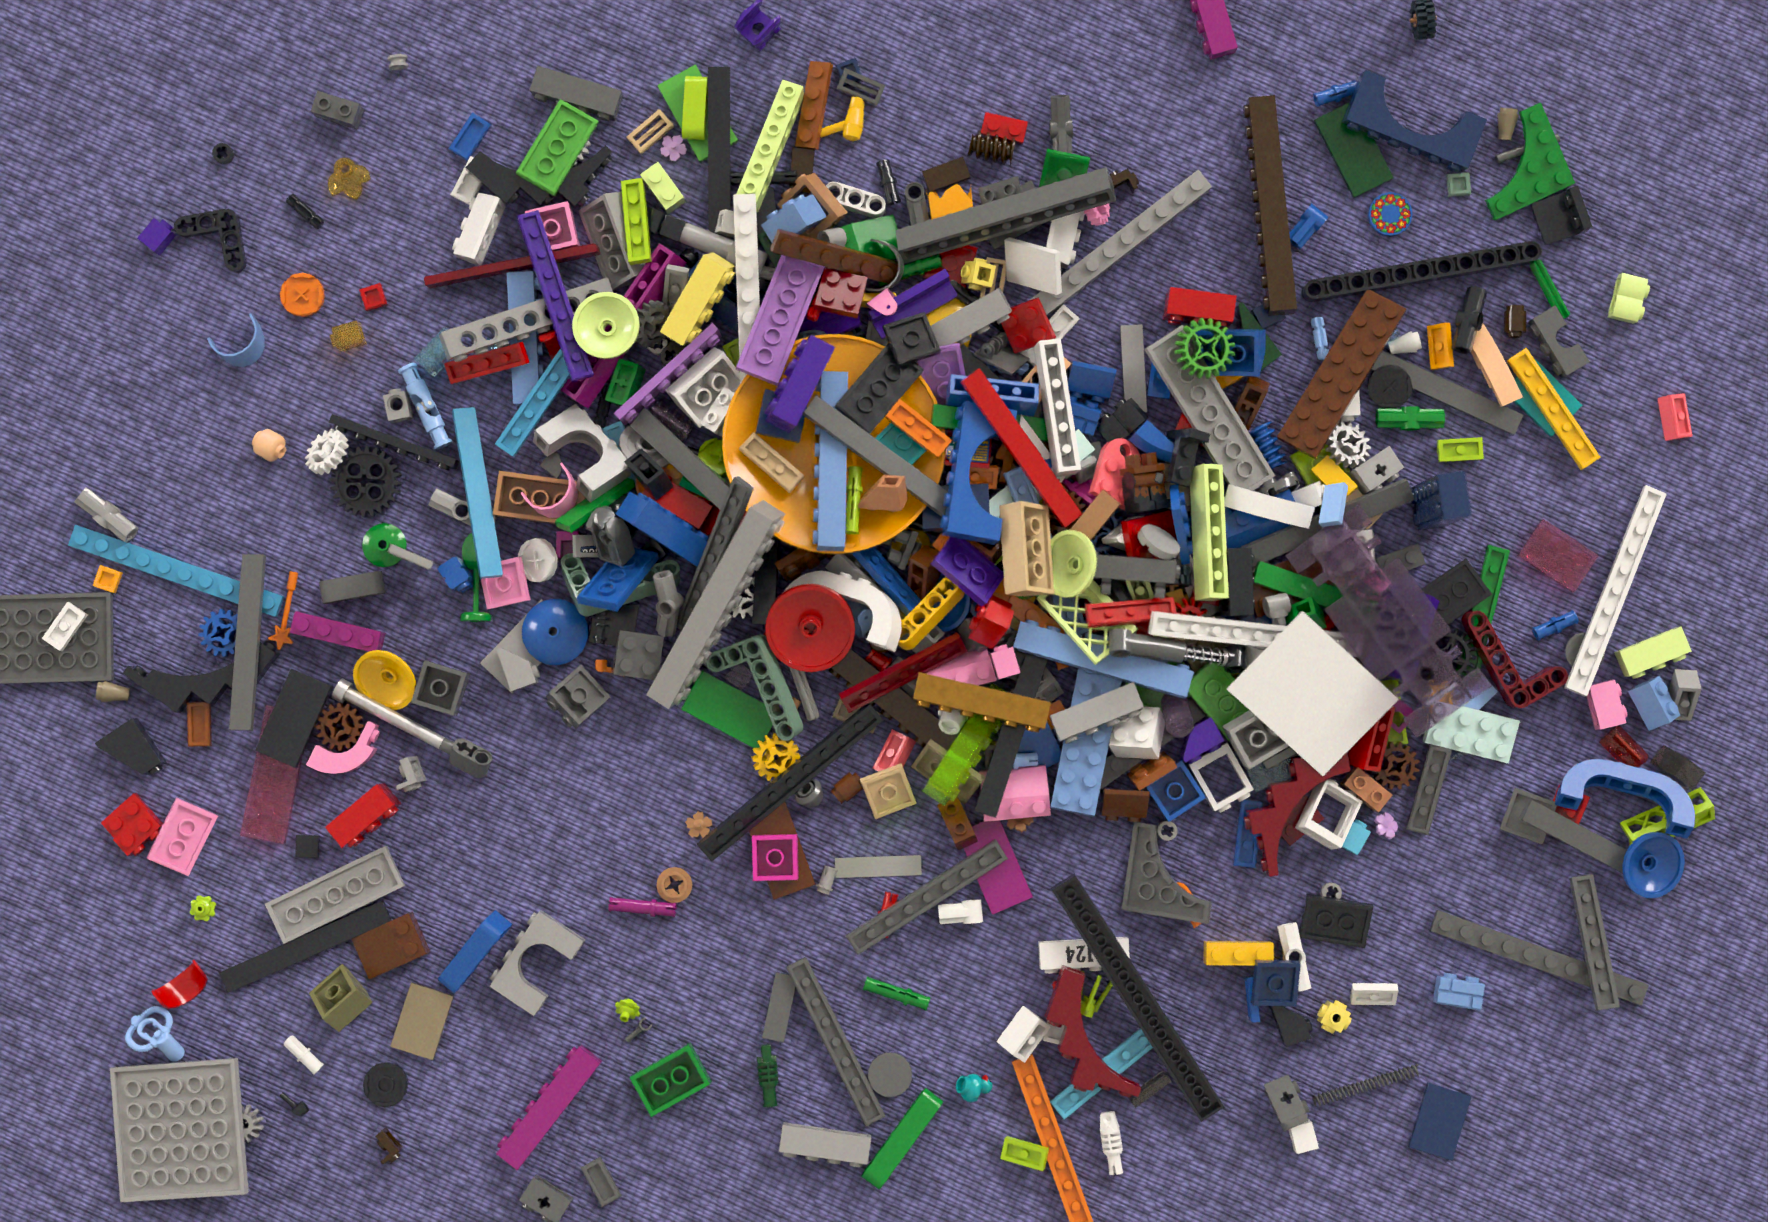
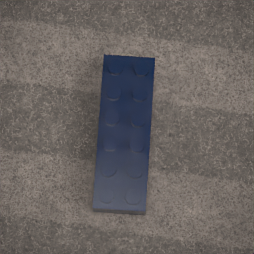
M1465 471L1437 474L1412 487L1414 500L1410 502L1415 506L1416 513H1413V522L1415 526H1418V531L1446 527L1472 516Z

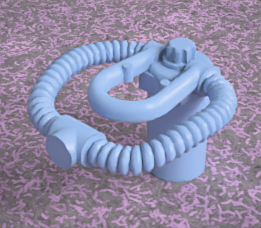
M153 1006L145 1010L141 1015L132 1017V1025L125 1034V1042L130 1048L138 1052H146L158 1047L172 1062H176L183 1057L185 1053L184 1048L170 1034L173 1019L168 1010L159 1006ZM153 1013H160L165 1017L166 1025L162 1026L156 1019L147 1017ZM148 1023H153V1026L159 1029L152 1037L142 1031ZM137 1029L138 1035L150 1043L143 1046L138 1045L131 1037Z

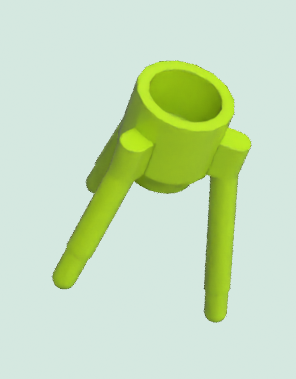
M1101 975L1097 976L1090 996L1084 995L1082 999L1081 992V1015L1092 1018L1094 1012H1098L1101 1003L1111 990L1113 985L1109 982L1096 1002L1094 997L1102 978Z

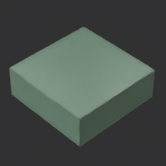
M1469 172L1446 175L1448 197L1471 195Z

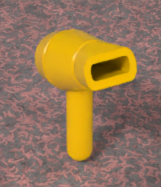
M852 97L845 120L822 128L821 137L843 130V137L849 141L860 140L864 122L865 102L863 99Z

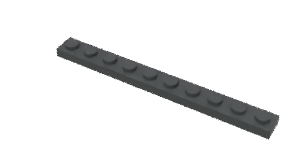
M1439 910L1435 912L1429 931L1591 988L1587 965L1584 961ZM1613 972L1618 997L1642 1006L1649 984Z

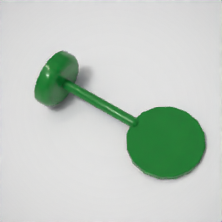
M470 533L462 546V558L465 565L473 570V612L462 613L460 621L491 622L490 613L479 612V571L473 535Z

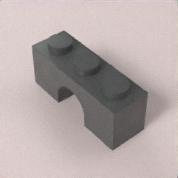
M1556 305L1528 322L1530 333L1534 338H1538L1541 343V351L1546 357L1549 356L1553 363L1551 364L1553 371L1560 375L1561 378L1590 362L1579 343L1570 348H1564L1558 344L1556 333L1566 325V322Z

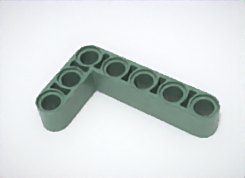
M573 553L564 555L561 559L562 575L578 612L583 616H591L606 611L607 609L578 604L577 596L590 582V579L580 558L573 557ZM674 560L656 563L623 605L657 594L653 575L663 570L673 573L675 586L677 587L680 584L679 564Z
M757 634L712 652L706 665L713 672L722 671L745 661L748 662L776 734L781 740L789 741L803 731L802 720L776 656L769 647L765 635ZM754 642L758 645V650L755 648ZM736 649L739 651L740 657L736 654ZM717 657H720L722 664L718 661ZM762 663L766 665L767 671L763 668ZM771 684L774 685L775 691L772 690ZM779 704L783 707L784 712L780 710ZM787 725L791 727L792 732L788 730Z

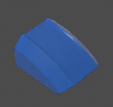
M1147 420L1128 441L1135 445L1140 454L1156 452L1158 463L1170 464L1174 444Z

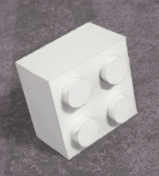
M1144 707L1142 710H1139L1141 714L1128 719L1127 716L1119 718L1120 723L1112 727L1109 747L1114 755L1120 758L1159 759L1166 718L1160 708Z

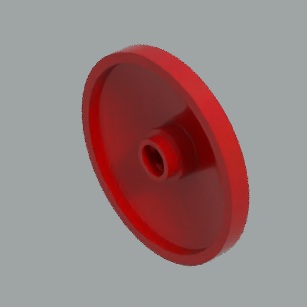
M802 584L792 587L783 592L773 602L767 615L766 638L769 647L781 662L799 671L817 672L836 665L847 655L854 640L855 620L849 604L840 594L826 586Z

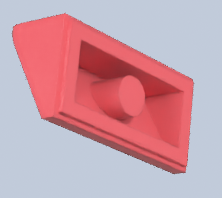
M1685 393L1658 398L1665 440L1692 437Z
M892 729L872 769L879 772L900 763L904 767L916 741Z

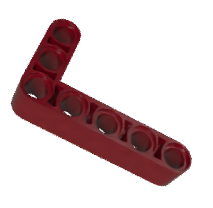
M1468 611L1463 615L1462 625L1469 638L1473 640L1472 644L1476 647V651L1503 700L1509 707H1527L1567 682V671L1558 666L1546 667L1522 681L1487 616L1481 611ZM1473 615L1478 618V624L1475 627L1471 624ZM1484 634L1489 638L1486 646L1481 641ZM1495 654L1499 656V663L1497 665H1494L1492 662V657ZM1553 671H1556L1558 673V679L1556 682H1554L1551 678ZM1506 673L1510 676V681L1507 685L1503 682V676ZM1535 682H1538L1540 686L1537 693L1532 688ZM1517 692L1521 696L1518 704L1514 702V695Z

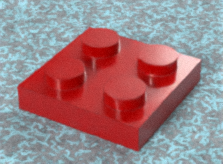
M1039 297L1011 307L1012 312L1008 314L1010 318L1001 322L1015 354L1034 347L1039 341L1056 338Z

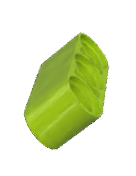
M685 76L682 139L705 140L708 77Z

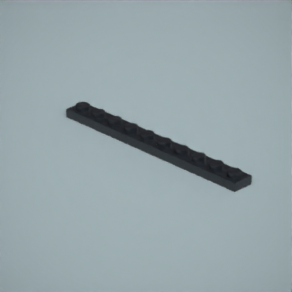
M870 703L861 707L697 842V846L711 862L880 724L883 719Z

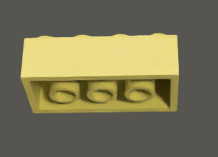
M714 252L704 254L660 332L682 346L691 343L702 333L703 330L700 328L704 321L708 322L714 312L711 309L715 302L719 303L724 295L722 289L726 283L730 284L735 276L733 270L736 266Z

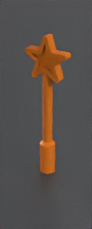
M289 572L286 587L288 591L281 628L275 625L276 634L268 637L269 640L277 641L278 650L282 649L284 643H294L288 637L291 628L286 629L293 591L296 588L297 572Z

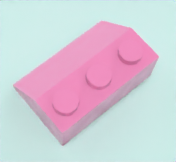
M987 649L982 652H977L976 650L966 652L925 673L977 686L997 681Z
M1046 765L1012 769L996 818L983 814L984 822L1050 816ZM988 770L979 771V773L986 777ZM983 780V782H982L981 785H980L981 790H982V786H983L984 780Z

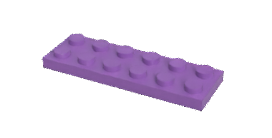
M781 255L736 370L773 385H778L825 266Z
M713 323L710 324L614 412L618 419L624 425L627 423L632 424L643 408H650L656 402L654 399L660 393L662 395L665 394V390L671 386V383L676 378H680L691 364L697 363L704 356L703 353L709 348L716 347L721 342L720 338L722 335L719 329Z

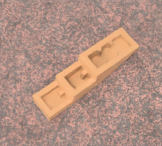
M1482 324L1481 330L1476 333L1471 354L1478 369L1482 370L1489 388L1493 389L1500 406L1503 407L1521 399L1523 396L1485 325Z

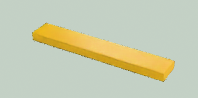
M1525 348L1508 359V364L1580 470L1601 458L1528 349Z

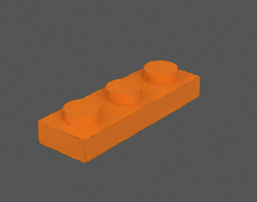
M901 399L896 402L885 416L886 419L937 459L952 442L949 437Z

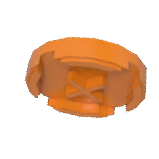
M293 274L281 286V303L294 316H312L319 311L324 303V288L320 281L311 274Z

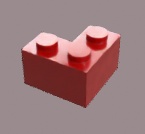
M994 595L990 597L984 606L977 604L975 607L977 615L972 618L968 627L971 629L969 639L993 649L1009 629L1015 612L1011 610L1013 604Z

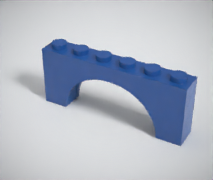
M965 401L960 407H957L955 419L958 420V426L954 429L952 436L955 447L954 450H951L949 463H952L951 472H948L946 479L949 490L944 496L943 506L946 507L945 515H942L940 528L943 529V536L995 545L1000 541L1003 519L989 514L976 501L970 486L969 468L978 446L990 438L999 436L975 402ZM1009 409L1016 419L1017 410Z

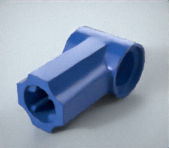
M1311 204L1299 218L1300 221L1290 231V244L1300 250L1310 239L1311 235L1317 232L1329 217L1315 205Z

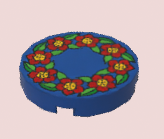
M1388 192L1379 195L1373 200L1369 206L1367 216L1370 226L1378 234L1392 237L1401 234L1407 229L1411 223L1413 213L1411 205L1405 197L1398 193Z

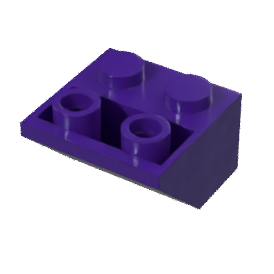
M1211 717L1199 721L1186 730L1179 759L1184 763L1192 764L1202 758L1200 754L1203 752L1212 753L1221 748L1220 743L1224 739Z

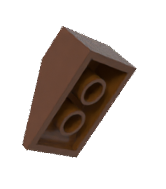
M413 912L352 938L368 979H372L430 953V949Z

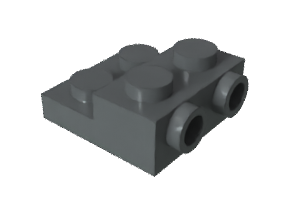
M582 665L570 673L546 696L548 706L553 711L558 710L563 715L562 721L570 728L573 726L575 729L590 718L611 697Z

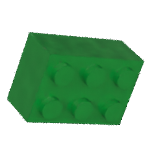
M691 1042L630 1076L651 1117L705 1088L712 1082Z

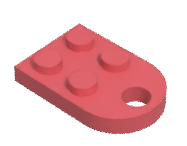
M1118 438L1107 442L1102 447L1089 493L1097 497L1102 490H1105L1121 504L1118 508L1125 511L1122 488L1123 476H1120V469H1126L1125 457L1120 453V446L1125 448V456L1139 454V451L1130 441Z

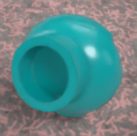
M970 1074L959 1077L956 1082V1091L961 1094L965 1101L972 1103L978 1100L977 1098L980 1093H989L993 1085L987 1075L981 1078L977 1074Z

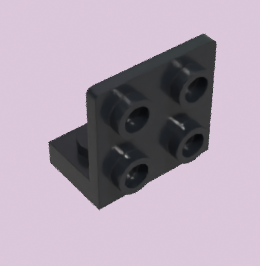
M1578 185L1569 188L1562 194L1531 204L1544 245L1587 232L1592 228Z

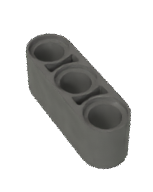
M382 571L319 582L322 604L386 593Z

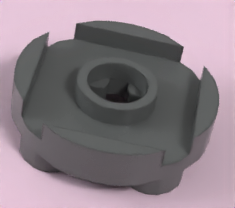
M1290 472L1282 476V479L1278 481L1275 478L1267 480L1263 483L1264 487L1257 489L1255 492L1270 496L1288 489L1293 492L1300 487V482L1295 473Z

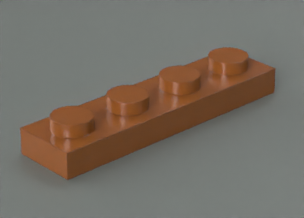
M810 61L795 143L797 148L815 150L819 148L833 65L830 62Z

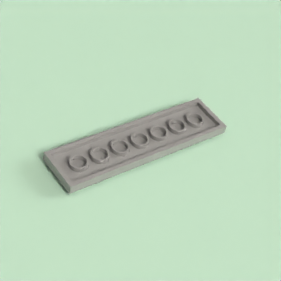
M1181 325L1144 350L1192 428L1210 434L1209 443L1202 444L1214 464L1223 465V478L1227 485L1230 484L1253 491L1267 480L1273 478L1275 474L1212 372L1211 378L1206 379L1203 373L1202 378L1198 379L1197 371L1194 375H1189L1190 367L1182 370V366L1186 363L1184 361L1178 363L1177 359L1181 358L1182 355L1175 354L1174 352L1181 349L1180 346L1175 345L1176 341H1182L1178 337V333L1186 334L1183 330L1184 326ZM1191 338L1188 344L1190 357L1195 351ZM1203 357L1195 362L1200 366L1208 367Z

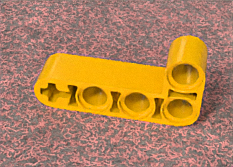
M947 577L942 579L903 620L901 619V635L898 645L904 650L913 649L964 597V592ZM941 602L937 608H933L935 603ZM925 618L923 623L917 624L919 619ZM905 634H909L906 640H901Z

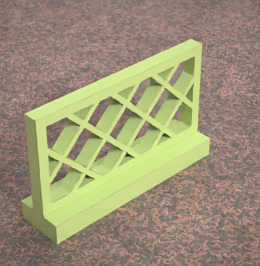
M1092 580L1089 587L1083 593L1075 596L1074 607L1062 606V597L1060 596L1059 606L1050 605L1045 600L1049 595H1039L1037 597L1039 603L1095 666L1109 655V648L1107 649V646H1109V641H1107L1108 631L1122 628L1136 634L1138 630L1134 624L1088 628L1086 623H1077V612L1085 613V608H1078V598H1085L1090 604L1113 602L1107 594L1100 593L1101 587L1094 580ZM1061 611L1074 612L1073 622L1064 621L1061 617ZM1076 627L1088 628V639L1079 638L1076 634ZM1092 629L1104 630V640L1091 639ZM1091 644L1103 645V653L1096 657L1091 651Z

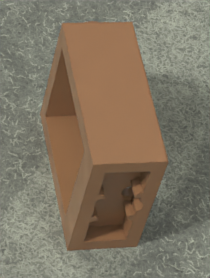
M815 172L807 176L805 174L801 175L795 181L796 186L793 189H787L781 195L783 199L777 204L782 209L783 204L794 199L807 186L829 213L815 228L812 227L802 234L817 239L820 231L832 229L848 213Z

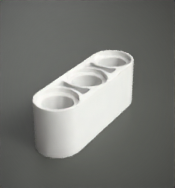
M830 182L826 185L829 191L837 189L840 192L836 199L845 210L871 218L882 217L885 213V200L877 194L838 182ZM858 196L861 198V201L857 205H852L849 202L850 197ZM873 202H878L882 205V208L879 211H872L870 205Z

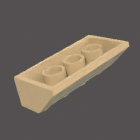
M1023 501L999 506V518L1003 519L1001 543L1005 594L1014 596L1054 594L1048 506Z

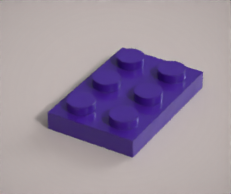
M949 537L931 563V565L980 606H984L1004 578V572L965 539Z

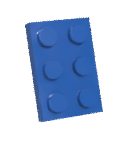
M1170 485L1171 511L1177 542L1180 546L1181 564H1191L1190 555L1193 554L1191 528H1189L1188 511L1185 506L1184 492L1180 493L1178 485Z

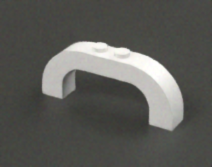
M814 571L795 579L785 589L786 591L802 584H818L836 591L844 599L869 606L873 613V623L866 640L877 647L895 652L901 635L899 611L895 603L886 594L870 585V581L863 578H858V581L852 579L851 575L843 572L837 575L827 571Z

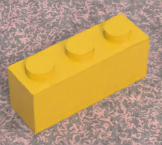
M1204 941V964L1255 965V960H1274V943L1270 941Z

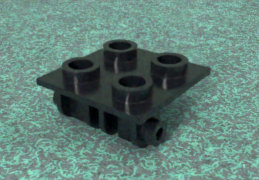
M627 603L622 605L618 611L606 610L594 614L589 642L616 646L618 630L635 632L639 605Z

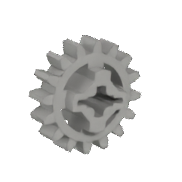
M1343 421L1338 423L1326 443L1328 447L1325 449L1326 452H1331L1329 458H1335L1336 465L1343 463L1345 469L1348 466L1354 469L1356 466L1364 463L1365 459L1370 456L1368 451L1371 449L1369 445H1366L1370 439L1364 438L1365 431L1360 432L1358 430L1359 425L1352 427L1350 421L1346 424Z

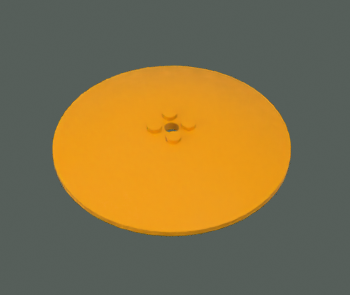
M843 334L815 335V337L835 347L824 371L848 372V390L885 348V346L874 341ZM803 338L795 341L779 382L786 378L784 371L789 362L796 358L793 353ZM747 374L734 393L725 417L722 440L724 465L730 485L733 477L740 476L754 487L745 510L746 512H748L751 506L764 500L785 513L783 518L785 523L779 533L775 532L774 537L789 545L811 552L823 554L853 553L878 546L894 538L912 524L926 508L924 503L909 492H907L908 500L901 511L890 512L888 510L860 508L859 534H845L844 552L817 551V544H813V530L817 531V522H813V509H818V500H814V487H818V478H814V465L819 463V457L814 456L815 443H819V435H815V424L805 417L799 443L757 434L804 475V478L788 493L739 450L751 434L756 432L764 390L775 391L777 387ZM920 375L900 399L931 423L932 406L938 403L929 385ZM816 387L810 397L807 407L816 395L820 398V392L816 391ZM884 417L870 435L876 438L891 422ZM939 429L942 433L945 434V429ZM847 448L846 486H848V467H862L861 486L863 487V493L860 494L861 500L864 493L884 474ZM946 450L938 459L926 451L912 466L939 484Z

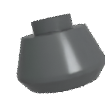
M816 779L810 780L795 793V801L808 808L818 806L823 799L821 783Z

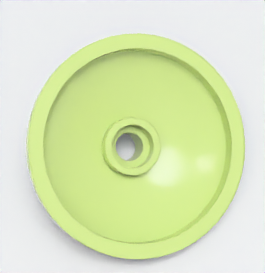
M600 292L589 296L578 306L573 317L572 328L577 343L586 353L597 358L609 359L624 354L632 347L638 337L640 322L636 309L628 299L617 293ZM608 325L612 326L610 332L605 331V327Z
M1065 530L1056 534L1051 539L1054 594L1060 597L1071 598L1080 595L1089 587L1095 575L1097 560L1094 546L1085 534L1075 530Z

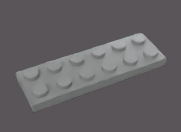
M384 846L265 903V906L283 944L404 887L405 883L388 847Z

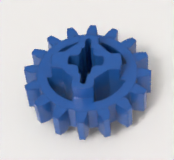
M219 609V614L214 611L210 612L211 618L204 617L203 619L207 623L199 626L204 629L202 633L198 634V636L205 639L201 642V645H208L207 652L214 650V656H219L221 652L223 657H228V652L235 655L236 640L234 641V636L237 630L238 614L233 616L232 610H228L225 614L224 609ZM222 618H227L233 623L227 625ZM213 625V630H212V633L210 634V629H211V626ZM222 629L227 630L225 637L220 636ZM220 641L225 648H220L214 643Z

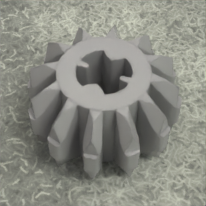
M247 1105L245 1109L242 1106L243 1120H247L245 1123L249 1124L248 1127L244 1128V1138L247 1143L252 1141V1137H259L260 1134L257 1130L264 1128L262 1124L258 1123L264 1117L260 1116L257 1118L256 1115L259 1113V1109L251 1112V1105Z

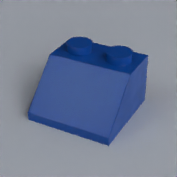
M1073 361L1067 381L1069 393L1078 397L1077 399H1082L1083 396L1090 397L1091 401L1096 403H1104V400L1109 401L1117 369Z

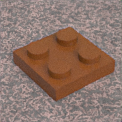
M1163 751L1159 754V759H1149L1143 764H1136L1130 768V772L1126 775L1130 782L1140 791L1176 769L1177 765Z

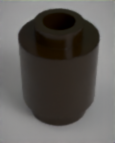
M1523 305L1506 306V311H1504V333L1508 334L1509 338H1520L1522 334L1526 333V311H1524Z

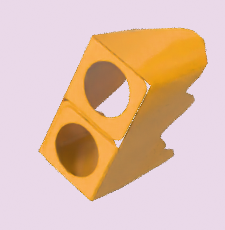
M956 184L946 190L941 198H939L937 192H930L927 196L931 220L973 207L971 187L968 195L960 185Z

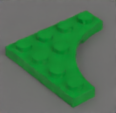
M1541 102L1519 112L1525 140L1524 153L1521 156L1517 172L1511 181L1494 196L1485 200L1493 220L1502 218L1575 184Z

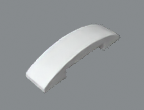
M1228 484L1224 498L1225 507L1308 529L1315 509L1313 506L1292 502Z

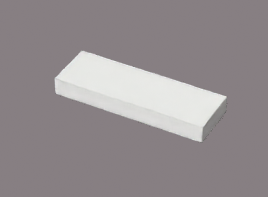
M1064 304L1049 319L1056 336L1055 339H1062L1080 319ZM1034 347L1019 352L1030 358L1028 362L1033 367L1036 365Z

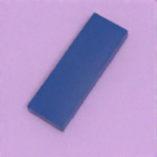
M1251 800L1240 802L1234 866L1256 868L1258 855L1256 837H1259V834L1253 835L1249 830L1245 829L1243 817L1247 816L1246 810L1263 807V802Z

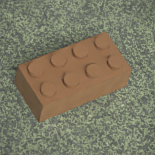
M499 471L493 515L502 518L556 525L555 520L558 518H548L539 514L525 501L521 492L526 495L533 505L549 507L558 503L565 496L569 480ZM578 489V498L575 506L586 499Z

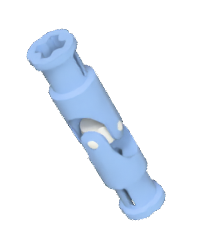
M415 362L401 367L398 372L403 375L409 396L416 407L426 432L430 433L435 444L434 449H442L452 444L453 441L447 436L441 415L431 398L424 379L420 378L416 369L417 364Z

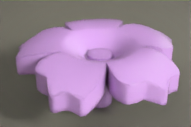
M668 135L664 137L662 144L665 147L660 149L661 155L665 157L670 156L671 161H677L680 158V154L685 155L687 148L685 144H682V137L680 135L673 136L672 139Z
M1385 812L1383 815L1375 816L1374 822L1378 824L1376 826V833L1379 836L1384 834L1390 840L1395 837L1398 824L1396 821H1393L1394 818L1389 813Z

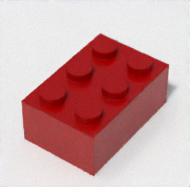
M1170 287L1166 293L1163 320H1167L1170 325H1181V322L1190 324L1193 320L1198 324L1199 319L1203 318L1206 324L1207 320L1211 318L1213 319V326L1219 321L1221 322L1219 329L1229 328L1234 320L1237 296Z
M385 783L376 784L325 828L341 848L356 847L365 840L363 836L366 833H373L382 825L380 821L394 816L399 811L397 807L401 805V802Z

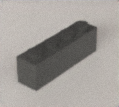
M538 65L530 87V92L535 100L544 103L549 100L557 105L561 99L586 114H596L597 118L604 121L616 120L623 99L621 90Z

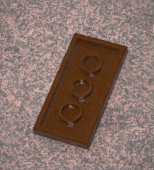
M786 801L749 831L751 839L753 835L797 834ZM799 837V879L767 881L774 900L816 885Z

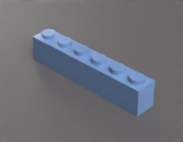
M533 271L507 273L508 310L540 300L537 299V290H540V286ZM524 316V323L528 326H533V318ZM509 323V331L512 333L514 329ZM537 331L530 333L529 338L522 340L530 362L511 368L513 404L516 407L522 405L544 373V364H540V356L544 354L543 343H539ZM517 338L510 340V344L521 342L517 341Z

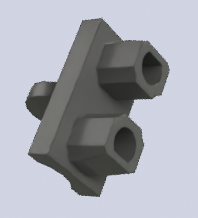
M908 529V531L904 530L896 535L893 540L902 543L900 552L890 548L885 559L895 564L894 567L905 570L907 562L910 560V555L912 557L921 549V543L916 542L915 544L919 532Z

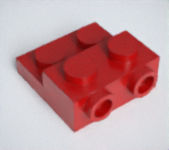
M133 793L101 822L105 829L113 836V841L127 856H132L133 854L137 856L146 848L144 846L145 843L156 839L163 825L161 820L137 793Z

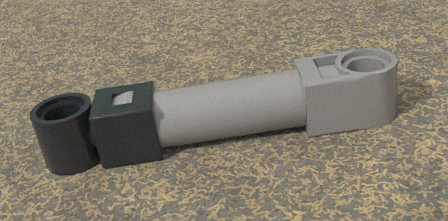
M649 207L647 212L649 231L706 253L714 252L736 265L735 240L728 239ZM758 250V273L761 275L768 254Z

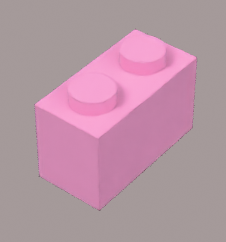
M1007 644L993 648L994 653L990 654L997 680L1020 673L1013 647L1008 648Z
M1615 680L1591 685L1586 696L1595 730L1626 723L1627 710L1621 704L1620 696H1622V692Z

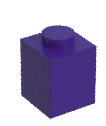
M153 218L137 239L152 251L161 255L176 235L171 231L173 227L162 219L159 222Z

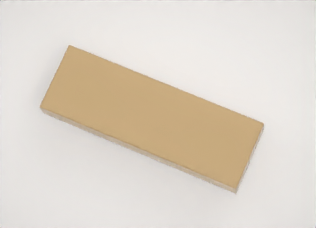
M754 432L739 448L745 456L788 493L804 478V475Z

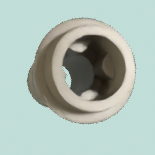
M1500 108V112L1497 113L1499 140L1511 141L1519 115H1517L1518 109Z
M108 681L98 682L96 700H101V702L129 700L130 688Z

